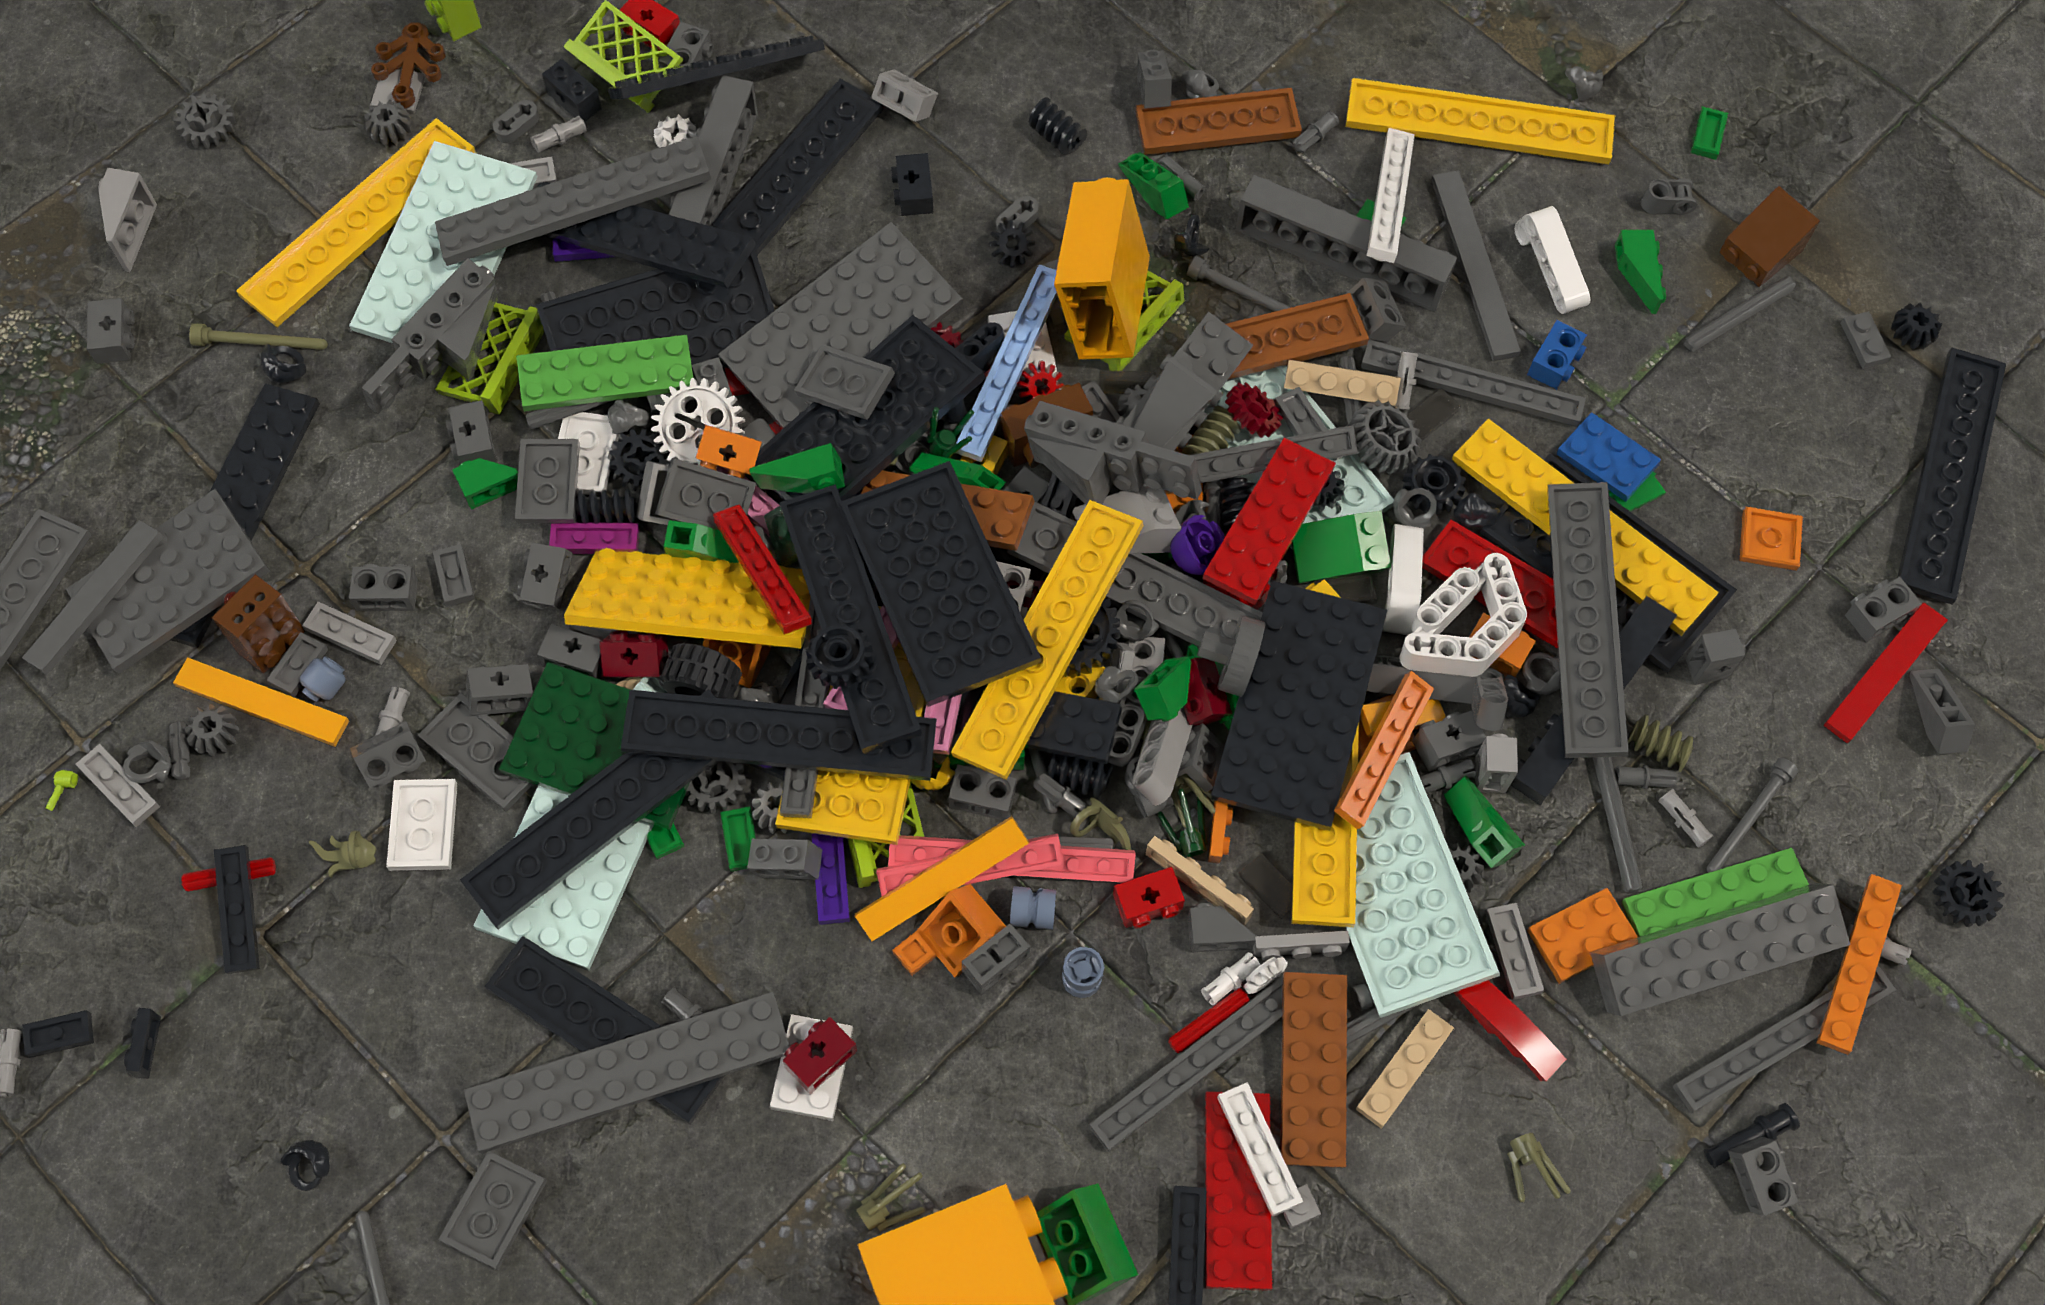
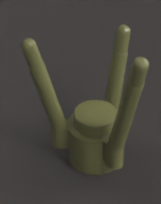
M1187 773L1176 778L1171 796L1183 827L1186 828V823L1178 795L1179 789H1183L1185 794L1193 791L1212 814L1216 812L1214 806L1203 794V789ZM1212 791L1204 792L1211 799Z
M1533 1133L1524 1134L1510 1142L1513 1151L1507 1153L1512 1163L1520 1202L1525 1201L1519 1166L1520 1161H1522L1523 1166L1536 1164L1556 1199L1560 1198V1193L1547 1169L1566 1194L1571 1192L1563 1177L1544 1152L1540 1141L1537 1142Z
M902 1163L870 1196L861 1201L862 1206L857 1208L856 1211L869 1231L877 1227L881 1232L890 1225L924 1213L925 1208L919 1207L885 1219L890 1214L885 1206L919 1181L923 1176L922 1173H917L881 1200L879 1196L905 1170L906 1165Z

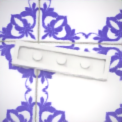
M1248 1082L1219 1094L1217 1097L1272 1217L1301 1205L1303 1200Z

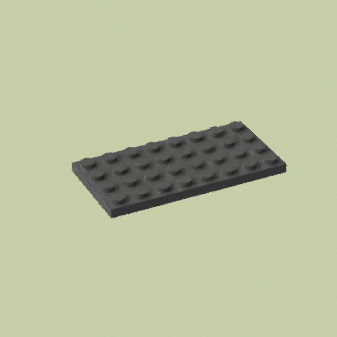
M890 222L721 351L718 356L781 429H784L814 402L799 397L794 390L822 344L864 358L912 315L931 329L962 305L963 299L898 228Z

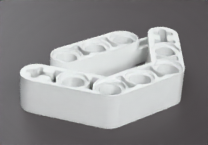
M1492 553L1485 557L1484 562L1476 570L1467 567L1459 568L1419 607L1412 625L1413 633L1405 638L1399 657L1401 664L1405 668L1413 671L1475 677L1481 675L1520 635L1527 618V611L1508 558L1500 553ZM1482 590L1491 618L1472 638L1440 635L1471 603L1474 596Z

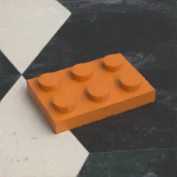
M1608 888L1527 929L1528 934L1559 984L1594 966L1590 952L1638 938Z

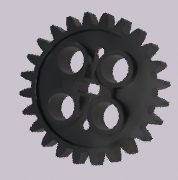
M1110 598L1104 599L1085 634L1086 636L1089 633H1096L1099 635L1098 638L1088 640L1084 636L1080 643L1084 650L1079 651L1077 649L1064 673L1065 677H1068L1070 670L1075 669L1078 677L1081 675V668H1086L1089 673H1092V664L1094 663L1099 667H1103L1102 657L1111 659L1112 655L1109 649L1118 648L1115 639L1120 638V630L1116 629L1120 627V619L1115 618L1117 616V609L1110 608Z

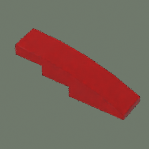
M1489 980L1453 992L1489 1034H1495L1514 1057L1521 1058L1540 1081H1547L1567 1060L1541 1030Z

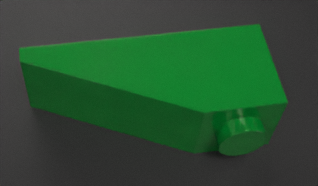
M831 443L749 468L750 474L760 489L807 494L835 484L837 489L845 487L841 458Z

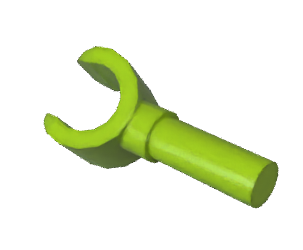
M60 770L55 773V788L45 807L46 809L53 811L63 793L64 787H76L78 774L66 770Z

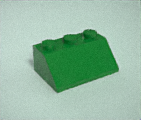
M1099 1184L1074 1189L1036 1212L1042 1227V1233H1039V1237L1048 1258L1054 1257L1067 1288L1068 1295L1065 1297L1069 1305H1079L1113 1290L1139 1275Z

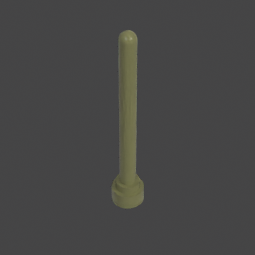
M197 323L191 325L189 332L192 346H205L206 344H211V342L265 346L266 344H271V346L324 350L328 346L327 341L320 338L215 331L205 324Z

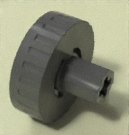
M1241 615L1231 639L1207 631L1203 633L1197 656L1223 664L1218 690L1239 697L1243 696L1259 653L1265 622Z

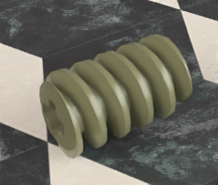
M1219 405L1214 406L1213 411L1208 414L1206 420L1202 422L1200 428L1187 443L1188 445L1183 447L1182 453L1192 455L1228 448L1227 442L1234 441V434H1239L1241 427L1237 421L1232 419L1234 416L1227 409Z
M1644 714L1633 726L1627 738L1628 744L1632 740L1635 741L1634 751L1636 752L1645 746L1646 757H1649L1656 751L1657 762H1660L1664 757H1668L1667 767L1669 768L1676 762H1679V772H1681L1693 750V737L1688 736L1682 741V731L1677 730L1670 736L1671 726L1666 725L1663 729L1659 730L1660 721L1655 720L1648 725L1649 716Z

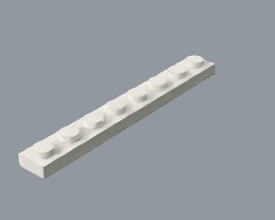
M1392 128L1388 129L1385 138L1367 256L1373 257L1378 261L1394 263L1398 251L1414 134Z

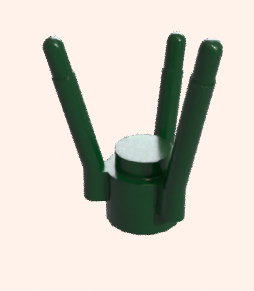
M935 407L933 409L931 428L926 437V441L930 443L929 451L932 455L950 458L954 453L972 441V437L968 436L956 444V437L974 415L973 410H970L952 432L942 430L936 433L939 408Z
M1179 789L1178 794L1187 829L1180 832L1181 837H1177L1162 811L1158 812L1157 816L1176 847V852H1182L1184 858L1198 856L1207 851L1206 846L1208 845L1205 833L1204 804L1197 797V829L1193 827L1184 790Z

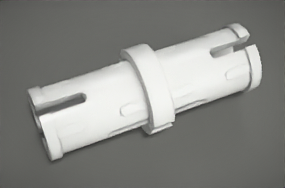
M1247 952L1244 957L1230 968L1225 967L1222 969L1219 977L1201 989V993L1207 1001L1211 998L1209 1001L1211 1005L1217 1004L1231 990L1240 988L1241 982L1260 966L1256 957L1252 960L1250 959L1253 957L1252 953Z

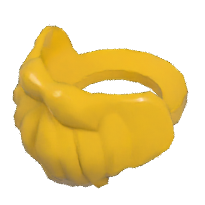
M947 757L942 763L936 779L931 778L930 781L911 779L910 781L920 789L939 790L948 785L955 772L950 768V760Z

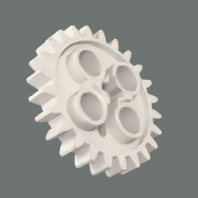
M691 378L690 386L680 381V390L678 391L670 386L669 389L672 395L670 397L661 395L665 402L664 406L655 404V408L661 411L660 415L651 417L659 422V425L651 428L653 432L660 433L654 439V442L657 444L664 443L659 451L662 454L670 451L667 458L670 462L671 458H678V460L695 465L698 464V466H700L701 462L695 456L703 429H696L691 424L675 417L677 413L694 421H701L709 426L739 435L745 434L744 430L738 428V424L744 423L745 419L737 417V414L743 409L740 406H732L737 401V398L735 396L726 398L729 390L725 387L718 392L719 383L715 381L709 387L706 378L702 379L700 386L694 378ZM691 399H696L697 409L692 413H687L685 411V404ZM720 410L723 412V420L721 423L714 425L711 423V415L715 411ZM679 425H684L686 429L684 437L675 439L673 435L674 429ZM727 444L726 449L720 448L719 453L723 454V460H727L725 457L727 452L732 455L736 454L732 451V445Z

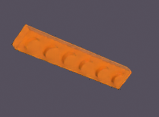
M1413 671L1404 675L1334 810L1335 813L1356 829L1365 825L1434 690L1432 686Z
M1873 874L1868 877L1850 934V945L1845 950L1817 1040L1818 1044L1846 1055L1852 1051L1902 885Z

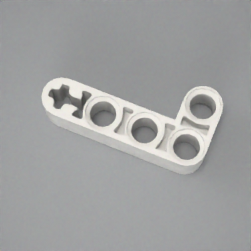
M1550 206L1522 217L1515 224L1516 238L1522 246L1532 245L1557 310L1564 314L1589 305V290L1557 210Z
M1400 524L1393 525L1390 541L1391 568H1389L1388 597L1385 605L1387 614L1382 629L1383 632L1403 635L1413 633L1412 625L1421 601L1423 528Z

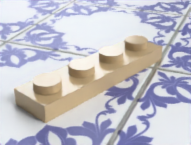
M1289 359L1284 388L1295 389L1300 387L1302 391L1368 402L1379 400L1382 404L1389 401L1392 406H1396L1401 378Z
M1156 836L1152 838L1147 845L1145 855L1164 869L1173 867L1176 878L1214 906L1223 907L1244 926L1246 925L1254 910L1247 898L1238 893L1235 895L1226 889V884L1220 878L1211 875V877L1201 870L1198 862L1190 857L1184 858L1176 852V847L1168 840H1160Z
M1428 1009L1357 1106L1356 1110L1382 1129L1454 1027Z

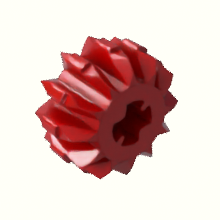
M1042 360L1038 362L1037 370L1033 363H1029L1030 373L1028 374L1023 371L1021 374L1022 377L1026 378L1025 381L1019 380L1017 382L1018 387H1025L1018 395L1020 398L1028 396L1026 402L1031 401V399L1038 395L1053 393L1056 389L1064 386L1063 383L1056 382L1063 377L1062 373L1056 372L1053 374L1055 370V365L1053 364L1048 365L1045 369V362ZM1042 378H1045L1043 381L1046 385L1045 389L1039 388V392H1037L1038 387L1035 385V382L1037 380L1042 381Z

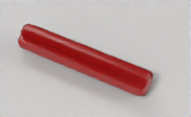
M268 857L250 861L251 879L274 875L276 873V863L273 858ZM215 868L183 874L181 878L183 889L185 891H193L217 886Z
M1241 988L1235 990L1171 1036L1168 1041L1171 1048L1176 1053L1182 1052L1249 1002L1248 995Z

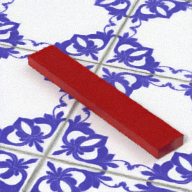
M740 504L714 513L713 519L783 634L785 635L811 625L810 614Z
M1923 602L1823 726L1848 744L1948 619Z

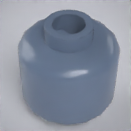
M324 656L323 659L314 658L300 675V682L305 687L302 692L316 702L319 698L324 700L333 699L346 681L343 674L345 669L327 656Z

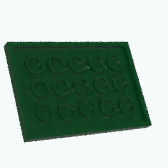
M547 662L499 768L500 772L570 796L626 753L622 752L621 743L630 689ZM690 782L641 820L670 830Z

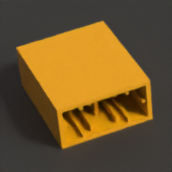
M1100 178L1096 181L1073 183L1054 285L1079 359L1132 358L1134 356L1150 255L1129 179Z
M1007 1184L858 1244L860 1255L879 1305H1055L1054 1300L1068 1295L1065 1282L1054 1257L1038 1262L1028 1239L1042 1233V1227L1030 1197L1026 1195L1013 1201Z

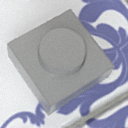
M1307 1184L1297 1188L1303 1203L1283 1212L1290 1229L1321 1215Z

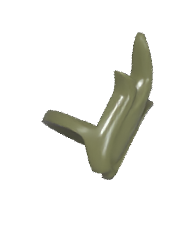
M1095 798L1090 799L1091 805L1083 809L1071 823L1070 833L1075 837H1081L1098 826L1113 839L1114 845L1120 841L1123 850H1131L1127 831L1120 823L1123 818L1115 815ZM1089 816L1090 824L1082 831H1079L1081 823Z
M358 830L352 831L348 841L338 842L331 836V845L339 850L326 851L318 843L309 841V844L313 846L323 860L337 863L328 871L330 878L340 870L367 868L376 862L374 857L377 851L376 847L364 839Z

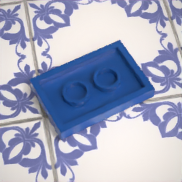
M1592 412L1558 448L1556 454L1597 483L1607 482L1608 490L1625 502L1659 466L1661 461L1660 458Z

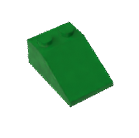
M1382 510L1303 523L1291 543L1298 584L1322 581L1323 579L1330 580L1375 574L1391 568Z

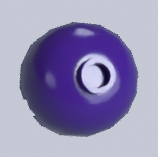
M1195 515L1180 524L1181 530L1173 537L1170 544V551L1176 564L1183 571L1192 575L1204 574L1225 538L1218 524L1214 521L1207 522L1205 519H1202L1206 517L1203 515Z

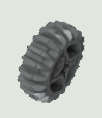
M1379 400L1373 403L1368 402L1356 410L1347 426H1354L1358 450L1356 455L1361 457L1360 463L1366 462L1368 463L1369 470L1376 467L1379 474L1386 471L1390 475L1403 471L1410 463L1415 461L1416 456L1421 450L1419 446L1422 439L1418 437L1420 430L1413 427L1415 420L1407 418L1408 412L1402 413L1399 411V405L1391 407L1389 401L1382 404Z

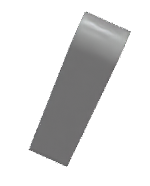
M1183 707L1178 711V716L1172 720L1165 722L1161 719L1151 721L1132 780L1133 786L1155 806L1166 801L1173 791L1192 729V725H1189Z

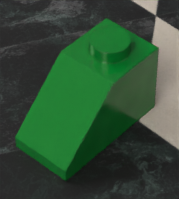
M477 458L473 461H465L459 467L452 469L471 510L517 490L518 470L516 468Z
M1189 656L1166 659L1134 689L1148 721L1161 719L1165 722L1172 720L1178 716V711L1187 703L1191 668Z

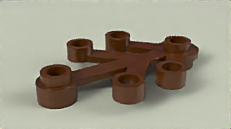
M419 22L406 25L402 30V36L390 44L388 42L377 44L375 50L378 58L381 60H389L392 58L393 53L405 46L407 47L406 51L386 64L377 62L371 67L373 77L378 81L387 79L389 74L403 66L400 82L394 87L392 97L395 104L401 103L404 108L411 107L416 100L411 88L415 65L425 74L429 82H437L442 77L439 66L426 61L418 53V47L425 49L429 53L430 59L434 62H440L446 56L444 47L438 43L434 44L428 39L429 32L427 27Z

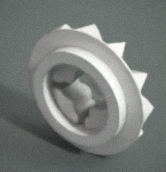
M680 115L676 118L667 116L665 121H658V127L654 129V139L659 148L695 137L697 133L696 127L689 118L682 119ZM678 128L679 133L672 140L671 133L674 132V129Z
M1283 956L1277 959L1276 957L1270 958L1246 978L1247 983L1244 985V989L1248 994L1257 993L1285 971L1288 962Z

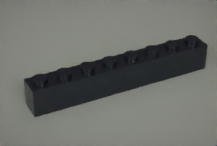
M1648 596L1644 598L1641 604L1636 601L1626 614L1630 619L1625 626L1620 623L1618 624L1623 689L1630 683L1677 616ZM1555 713L1551 716L1544 727L1548 732L1543 739L1539 736L1535 738L1528 748V751L1532 754L1526 762L1520 759L1518 762V773L1511 783L1512 787L1540 806L1575 759L1565 758L1562 713L1559 716Z

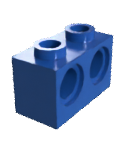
M1556 320L1532 361L1527 375L1557 390L1562 380L1568 382L1575 369V367L1571 366L1573 361L1579 362L1587 348L1582 345L1587 334Z

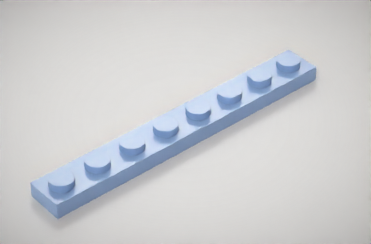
M1038 265L972 408L974 415L964 426L957 443L968 436L972 437V441L958 450L957 454L979 462L982 461L1001 420V412L1007 407L1058 295L1054 285L1057 270Z

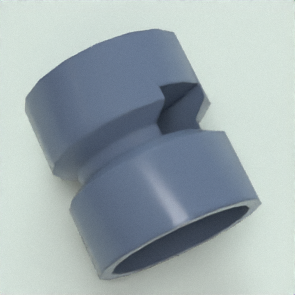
M1013 886L1010 914L1012 926L1027 927L1030 923H1033L1035 928L1053 930L1056 890L1039 888L1036 893H1033L1030 887Z
M1088 947L1075 948L1068 953L1064 960L1062 973L1063 986L1068 993L1074 997L1086 998L1098 991L1101 987L1104 971L1103 959L1099 953Z

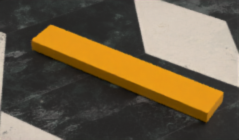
M188 657L173 682L178 688L336 747L349 723L348 718Z
M1010 816L855 913V917L870 940L873 941L943 898L949 891L959 888L1028 845L1029 841L1014 818Z

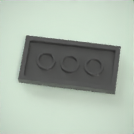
M462 693L418 734L421 741L505 812L533 785L500 772L499 768L513 736L487 714L470 715L468 698Z

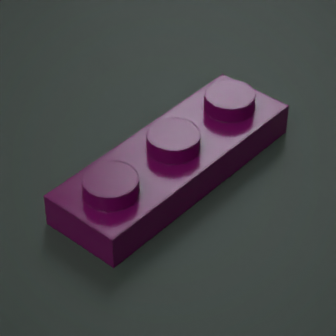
M551 523L549 546L565 548L573 554H595L596 551L605 548L618 552L638 551L640 528L638 523Z

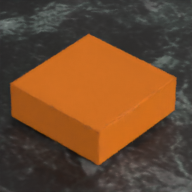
M917 931L893 949V954L912 976L936 958V953Z

